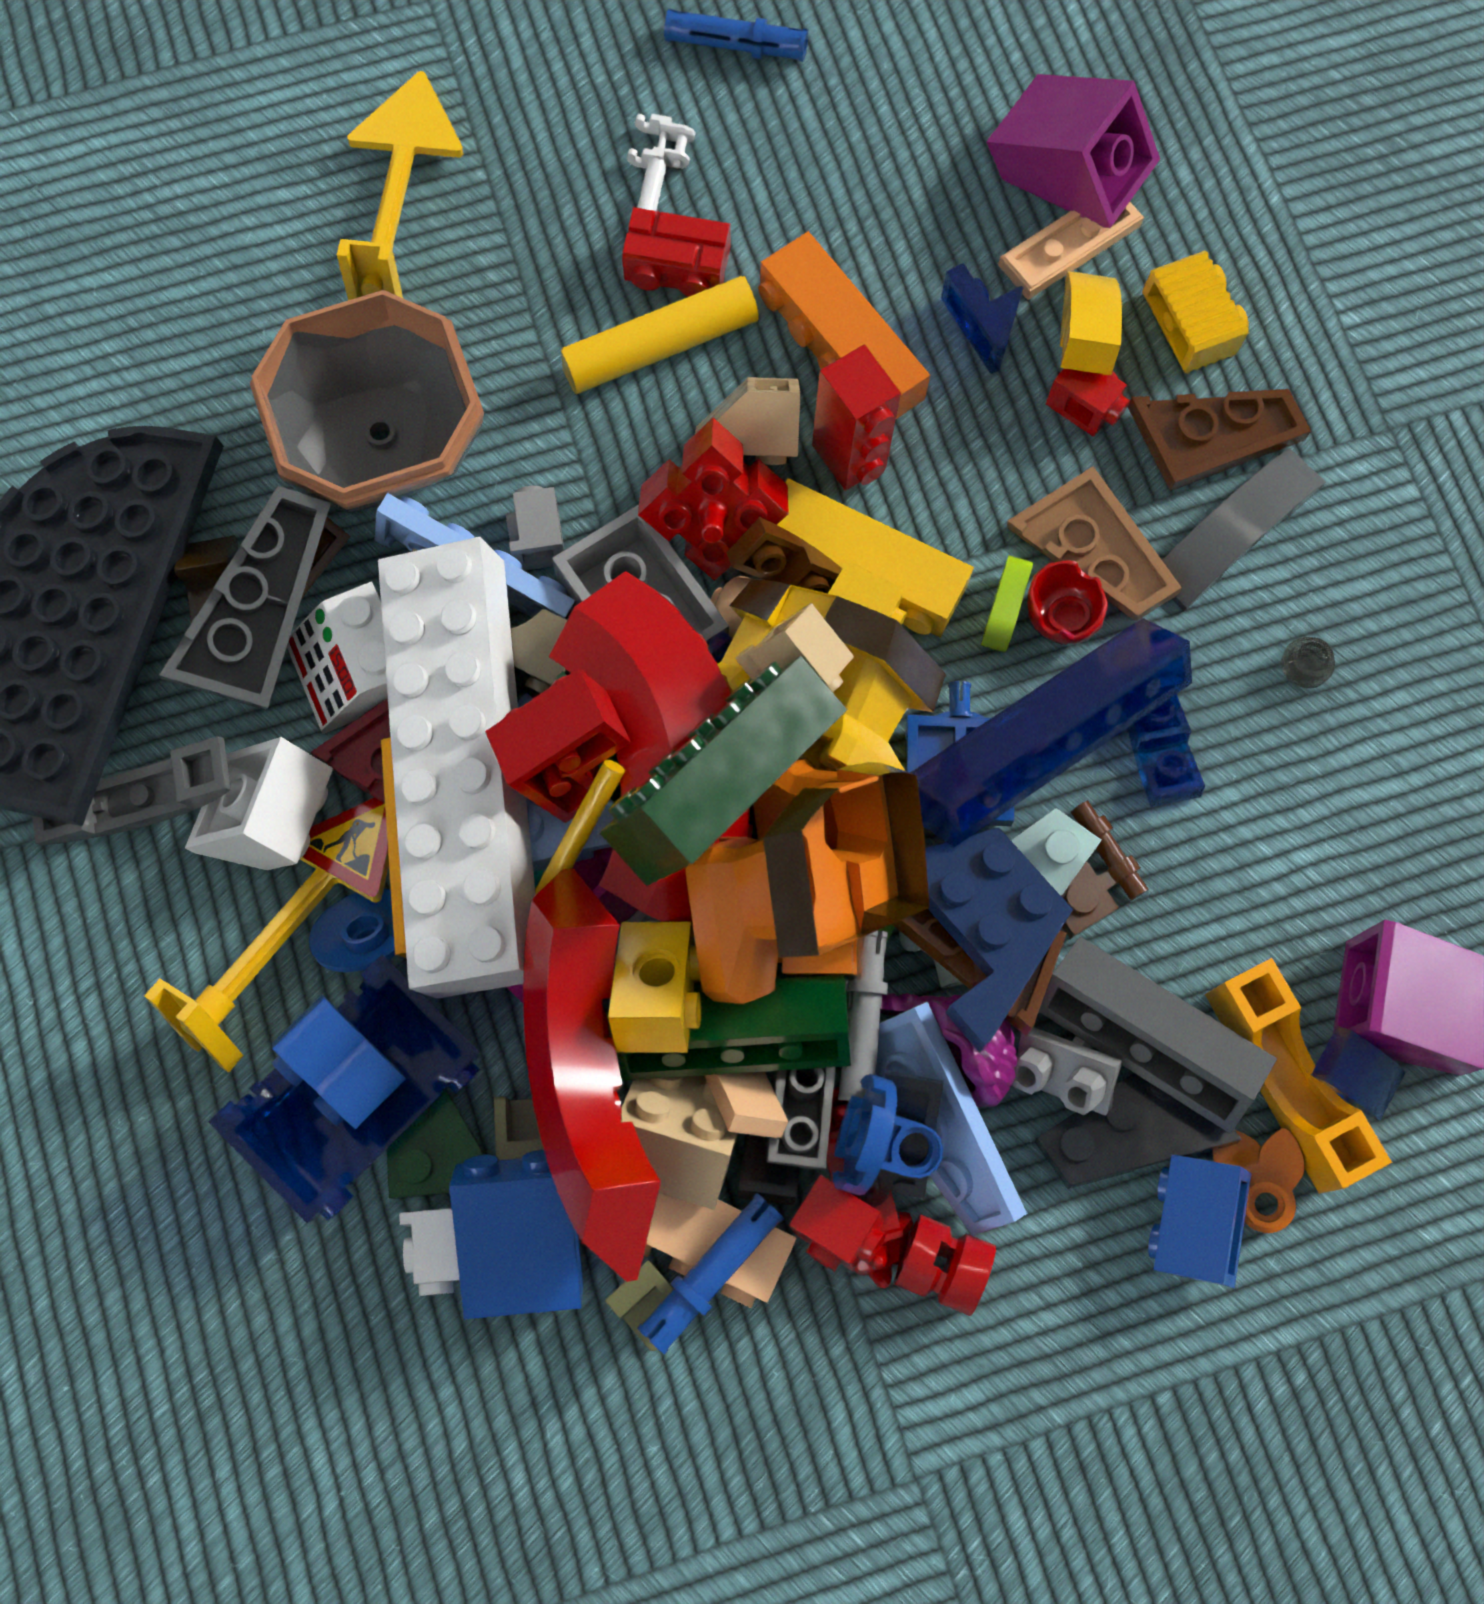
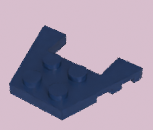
M999 827L925 848L930 904L928 910L987 976V978L953 1002L946 1011L947 1016L979 1053L986 1049L1073 911L1071 906Z

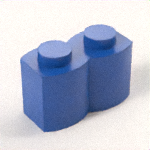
M323 995L271 1044L272 1049L279 1055L272 1062L273 1066L295 1087L303 1080L320 1095L313 1104L337 1127L346 1120L356 1129L406 1079L403 1073Z

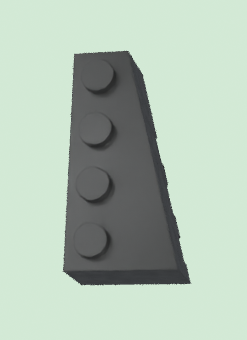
M281 486L276 487L241 543L240 548L222 573L198 615L187 629L173 655L159 674L160 679L265 711L268 709L331 503Z

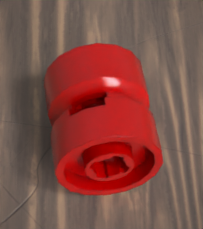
M920 1214L909 1234L906 1249L901 1263L898 1264L893 1284L922 1297L927 1296L933 1291L937 1293L939 1304L971 1316L982 1297L995 1259L996 1245L967 1233L956 1239L952 1237L950 1226ZM936 1256L947 1259L943 1270L933 1265Z

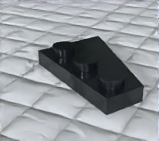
M1133 1073L1115 1085L1113 1107L1106 1116L1092 1110L1086 1115L1075 1112L1039 1136L1035 1144L1067 1189L1130 1173L1139 1168L1165 1161L1170 1162L1172 1154L1189 1157L1191 1154L1218 1147L1219 1149L1237 1144L1242 1139L1235 1129H1233L1231 1134L1136 1073Z

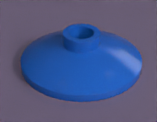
M384 889L382 899L377 903L358 893L351 894L331 905L320 915L311 929L309 947L313 957L321 966L337 972H356L380 965L395 956L391 889Z

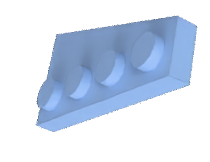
M387 493L377 509L374 541L388 548H391L395 540L404 544L412 551L413 548L422 550L475 537L459 525L448 523L445 526L428 516L429 511L422 504L406 496H402L399 500ZM494 550L504 560L508 606L531 617L545 609L559 617L566 618L575 600L566 595L568 592L563 585L546 576H540L537 579L523 571L521 563L516 558L504 551Z
M928 1002L879 1023L876 1076L885 1078V1073L888 1070L944 1081L936 1126V1133L943 1145V1157L938 1168L929 1176L970 1234L973 1236L1015 1222L1027 1214Z

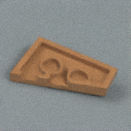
M1094 466L1007 521V528L1053 562L1076 561L1084 573L1091 577H1098L1107 601L1134 621H1138L1171 600L1182 589Z

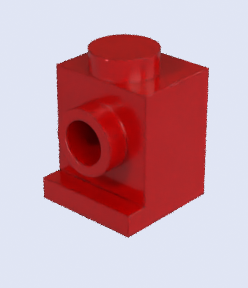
M1063 368L1054 379L1045 404L1095 437L1106 422L1111 426L1117 423L1130 404V400L1123 396L1127 384L1119 380L1114 371H1112V375Z

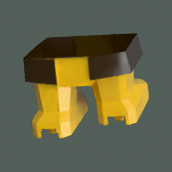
M751 580L729 605L742 621L721 662L718 663L721 673L727 676L731 689L734 691L750 678L735 659L736 656L752 644L756 647L776 625L812 603L854 657L840 672L839 676L843 683L833 692L846 707L847 711L801 757L808 758L818 770L837 772L839 768L867 762H881L904 770L888 742L907 708L934 712L946 676L944 671L896 619L836 595L775 581Z

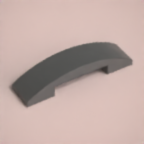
M1290 448L1269 462L1213 510L1162 560L1182 587L1180 593L1172 598V600L1183 611L1187 610L1217 583L1223 574L1285 517H1290L1325 485L1326 481Z
M216 736L170 750L171 759L101 779L83 826L32 816L35 844L42 846L126 832L175 818L217 800L231 790L224 738Z

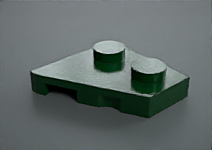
M440 1079L404 1082L385 1099L389 1198L402 1199L450 1194L449 1185L455 1165L463 1164L466 1159L484 1155L478 1145V1141L469 1125L464 1121L456 1107V1103L444 1082Z

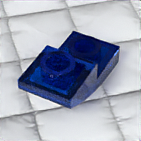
M1175 689L1124 698L1123 709L1129 738L1150 807L1202 797L1205 784L1188 744L1191 728Z
M1337 1026L1311 1076L1336 1091L1349 1104L1362 1110L1371 1118L1380 1121L1406 1072L1389 1056L1357 1033Z

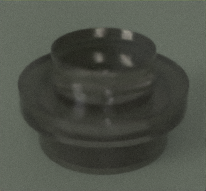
M1301 637L1292 641L1286 647L1281 657V666L1285 676L1293 684L1302 688H1316L1323 685L1332 676L1335 669V658L1332 648L1324 640L1316 637Z

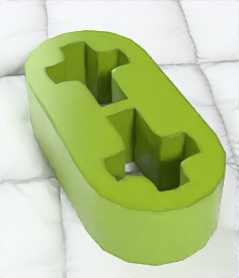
M1011 555L1007 556L980 646L1006 653L1026 591L1033 562Z

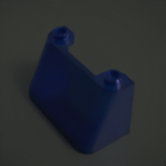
M383 954L361 974L365 978L359 986L363 992L359 995L351 989L343 997L345 1001L337 1009L403 1073L406 1079L356 1129L346 1120L338 1127L335 1126L313 1104L320 1095L303 1080L295 1087L276 1068L262 1081L257 1080L249 1087L256 1096L253 1097L248 1093L236 1104L230 1100L208 1121L306 1223L312 1222L319 1215L330 1221L354 1197L347 1188L448 1088L457 1094L480 1072V1069L474 1062L481 1053L420 992L409 989L408 979Z

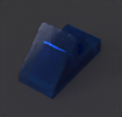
M962 263L946 271L941 300L990 374H993L1000 370L1023 287L1020 286L989 302V294L984 283L977 277L973 278L965 264Z

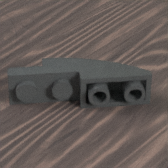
M784 974V979H786V978H801V977H807V976L786 975V974ZM835 1067L772 1071L771 1086L787 1117L788 1124L781 1138H767V1163L825 1170Z

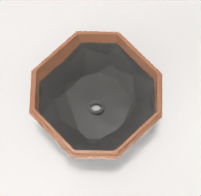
M385 290L286 319L251 376V390L280 478L302 494L331 503L330 507L347 513L378 507L387 493L399 500L402 496H412L456 474L482 428L483 408L452 321L446 319L443 315ZM380 432H389L388 437L383 440L374 439L375 435Z

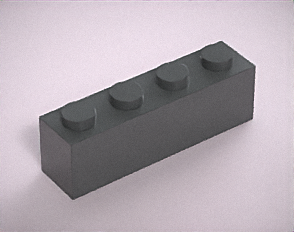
M1082 937L1078 938L1052 973L1039 1009L1041 1014L1104 1054L1122 1060L1121 1065L1230 1134L1255 1100L1277 1060L1273 1055Z

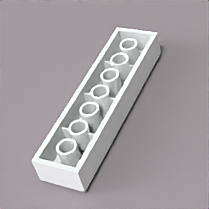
M479 536L378 559L409 989L437 999L523 984L527 923L531 899L535 896L527 799L507 785L485 733L487 729L501 721L508 712L518 708L504 560Z

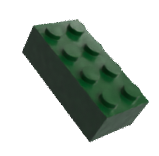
M799 656L783 668L774 661L753 679L750 677L725 699L727 705L716 714H710L687 735L690 739L677 751L674 749L649 770L650 778L638 788H631L608 809L614 819L599 833L646 886L692 865L847 711L846 707L802 656Z

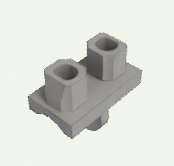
M1033 1027L1027 1037L1021 1032L1017 1066L1014 1068L1016 1077L1013 1087L1031 1095L1041 1090L1059 1097L1067 1109L1082 1115H1086L1092 1110L1106 1116L1113 1107L1114 1088L1121 1069L1122 1060L1091 1049L1090 1044L1077 1036L1071 1042Z

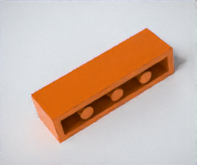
M809 231L761 261L758 291L763 302L771 311L778 310L788 322V328L794 340L801 347L808 346L818 358L820 369L865 344L901 392L896 419L925 400L931 375Z

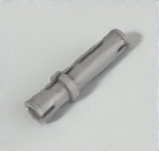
M877 930L857 939V976H848V979H845L851 1066H842L838 1100L849 1101L852 1095L863 1098L867 1089L861 1087L860 1080L865 1075H875L882 995H887L888 983L883 982L884 955L888 934L885 931Z

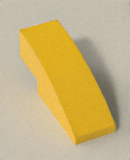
M1067 271L1059 346L1062 347L1061 368L1112 375L1121 347L1122 302L1119 283L1116 278Z

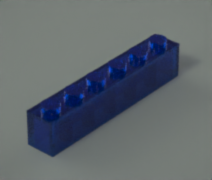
M1141 618L911 771L910 773L917 775L923 826L951 846L956 847L1193 683L1190 641L1145 618Z

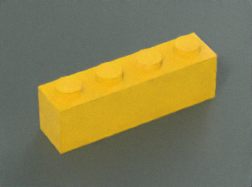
M787 478L785 483L788 485L789 514L777 525L821 551L842 569L845 564L853 562L872 572V579L876 580L881 577L900 587L902 598L899 609L907 612L903 624L916 633L922 635L931 633L941 638L967 589L974 567Z

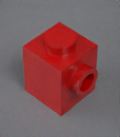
M821 1174L789 1224L795 1235L810 1244L805 1253L833 1272L837 1270L840 1264L854 1272L860 1260L869 1264L886 1237V1233L880 1230L884 1223L880 1211L853 1194L836 1189L834 1183Z

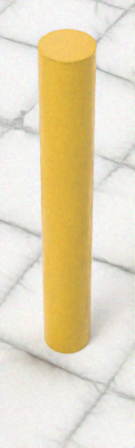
M604 760L535 888V895L563 869L573 868L625 772L624 768L612 760Z

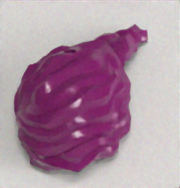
M894 993L882 995L880 1013L885 1015L897 1016L928 1002L976 1106L979 1108L996 1107L1013 1085L1016 1077L1014 1070L1017 1066L1016 1049L1014 1047L1015 1036L1011 1030L1010 1022L1004 1019L986 1049L979 1053L946 1014L949 1006L959 999L961 995H953L951 997H919L909 993L901 994L900 996Z

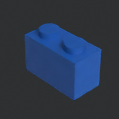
M1172 1154L1170 1168H1162L1158 1181V1199L1164 1202L1161 1224L1155 1223L1153 1225L1149 1238V1257L1155 1259L1153 1270L1235 1288L1252 1173L1240 1166Z

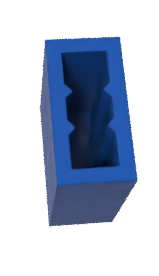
M544 1150L531 1151L524 1154L522 1158L498 1160L493 1155H478L466 1159L463 1164H456L449 1190L464 1319L581 1309L584 1281L579 1235L560 1199Z

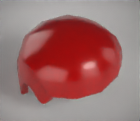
M1066 560L1048 563L1033 576L1027 595L1028 616L1034 628L1042 636L1061 645H1076L1088 641L1102 628L1108 609V602L1104 590L1101 588L1100 579L1084 573L1076 561Z

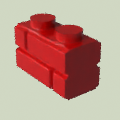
M633 207L622 252L624 280L631 281L636 287L643 290H656L659 286L679 289L688 297L722 284L730 253L731 223Z

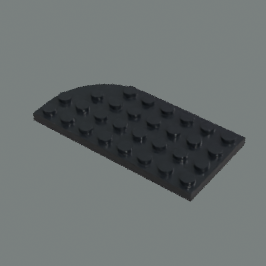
M130 426L108 430V437L97 439L82 446H79L74 441L56 450L39 461L43 468L33 475L19 490L12 485L1 498L0 809L83 826L176 576L175 564L184 555L224 445L216 435L158 426Z

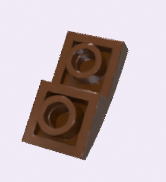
M761 517L726 552L734 569L763 580L780 582L823 593L830 591L842 571L839 565L821 551L786 529Z

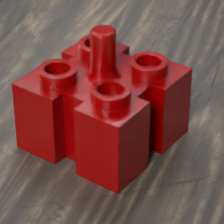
M712 417L684 444L683 461L680 467L669 459L641 485L638 516L667 541H670L677 534L685 539L684 555L715 581L731 567L726 552L759 517L777 525L789 514L788 485L759 458L751 466L743 462V444Z

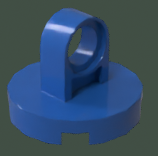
M872 1074L863 1076L860 1083L862 1088L867 1089L863 1098L851 1096L835 1145L834 1156L845 1159L843 1172H833V1183L836 1189L856 1195H864L873 1185L880 1169L912 1178H922L933 1173L938 1168L943 1157V1145L940 1137L933 1129L919 1122L896 1116L897 1092L892 1080ZM921 1133L927 1139L929 1146L928 1154L920 1164L914 1166L905 1165L899 1155V1145L907 1135Z

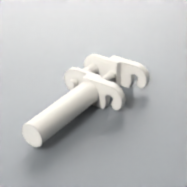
M638 114L635 121L636 128L644 133L660 135L658 147H654L652 150L644 148L641 157L637 156V150L629 149L627 160L635 167L646 169L637 208L656 211L666 166L686 168L689 165V156L684 152L686 143L694 141L695 131L686 125L672 123V117L652 114L649 123H646L645 116ZM666 140L676 142L675 150L665 148Z

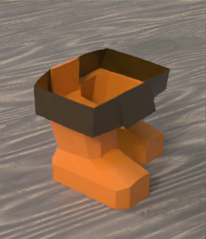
M798 758L753 803L758 839L719 838L720 843L711 845L692 865L685 867L702 992L714 1002L744 1004L775 991L778 955L779 958L820 956L930 908L925 839L917 775L881 762L849 765L837 769V772L818 770L808 758Z

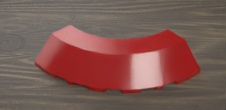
M626 571L574 607L548 656L564 667L569 673L580 668L607 691L631 741L629 745L617 752L618 764L625 770L621 777V797L631 788H638L650 778L649 770L674 749L677 751L690 739L687 735L712 713L716 714L727 705L725 699L733 692L728 683L727 676L721 673L717 662L708 650L709 645L703 636L697 633L681 615V611L657 590ZM750 807L719 838H752L753 825L749 824ZM719 838L712 845L720 843ZM613 849L599 886L642 913L659 921L691 922L694 936L685 868L646 886Z
M563 869L531 899L527 923L523 974V1019L533 1106L551 1175L568 1217L581 1241L626 1282L636 1281L640 1273L661 1180L642 1148L633 1122H621V1102L616 1090H619L622 1086L614 1040L613 1037H608V1019L602 1007V999L611 998L615 952L620 925L575 869Z

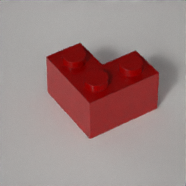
M580 668L567 676L557 679L550 688L522 707L511 710L501 721L485 731L507 785L564 823L574 818L599 771L598 764L631 743L607 691Z

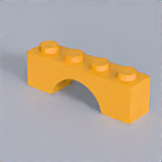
M1272 958L1222 983L1205 994L1221 1024L1277 1058L1260 1092L1281 1129L1287 1128L1297 1140L1304 1159V1169L1319 1194L1344 1189L1392 1163L1362 1110L1344 1101L1330 1087L1314 1064L1300 1029L1301 1006Z

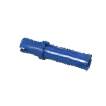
M671 8L667 11L664 27V38L668 42L677 41L713 48L750 52L752 58L762 59L763 55L796 59L801 62L805 60L809 35L808 29L769 25L767 19L757 18L755 22L676 11Z
M758 1193L753 1196L751 1202L683 1278L679 1275L676 1276L670 1283L674 1289L645 1322L637 1327L664 1355L699 1313L704 1316L712 1308L708 1302L772 1229L784 1219Z

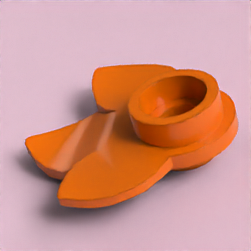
M1282 1128L1272 1134L1262 1146L1246 1134L1235 1130L1242 1140L1234 1145L1219 1149L1218 1147L1213 1148V1160L1218 1163L1240 1166L1252 1173L1245 1223L1252 1229L1262 1233L1281 1231L1291 1223L1296 1211V1201L1292 1190L1304 1174V1159L1300 1146L1287 1128ZM1270 1193L1275 1196L1277 1208L1272 1214L1264 1215L1256 1210L1255 1199L1259 1194Z

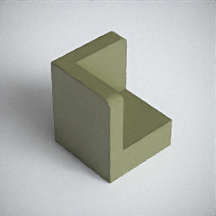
M506 1096L494 1097L495 1145L498 1160L519 1159L528 1152L544 1150L533 1100H509Z
M648 1260L641 1266L638 1280L625 1281L604 1301L619 1318L624 1319L650 1351L657 1350L650 1342V1339L646 1338L637 1327L645 1322L674 1288L656 1266Z

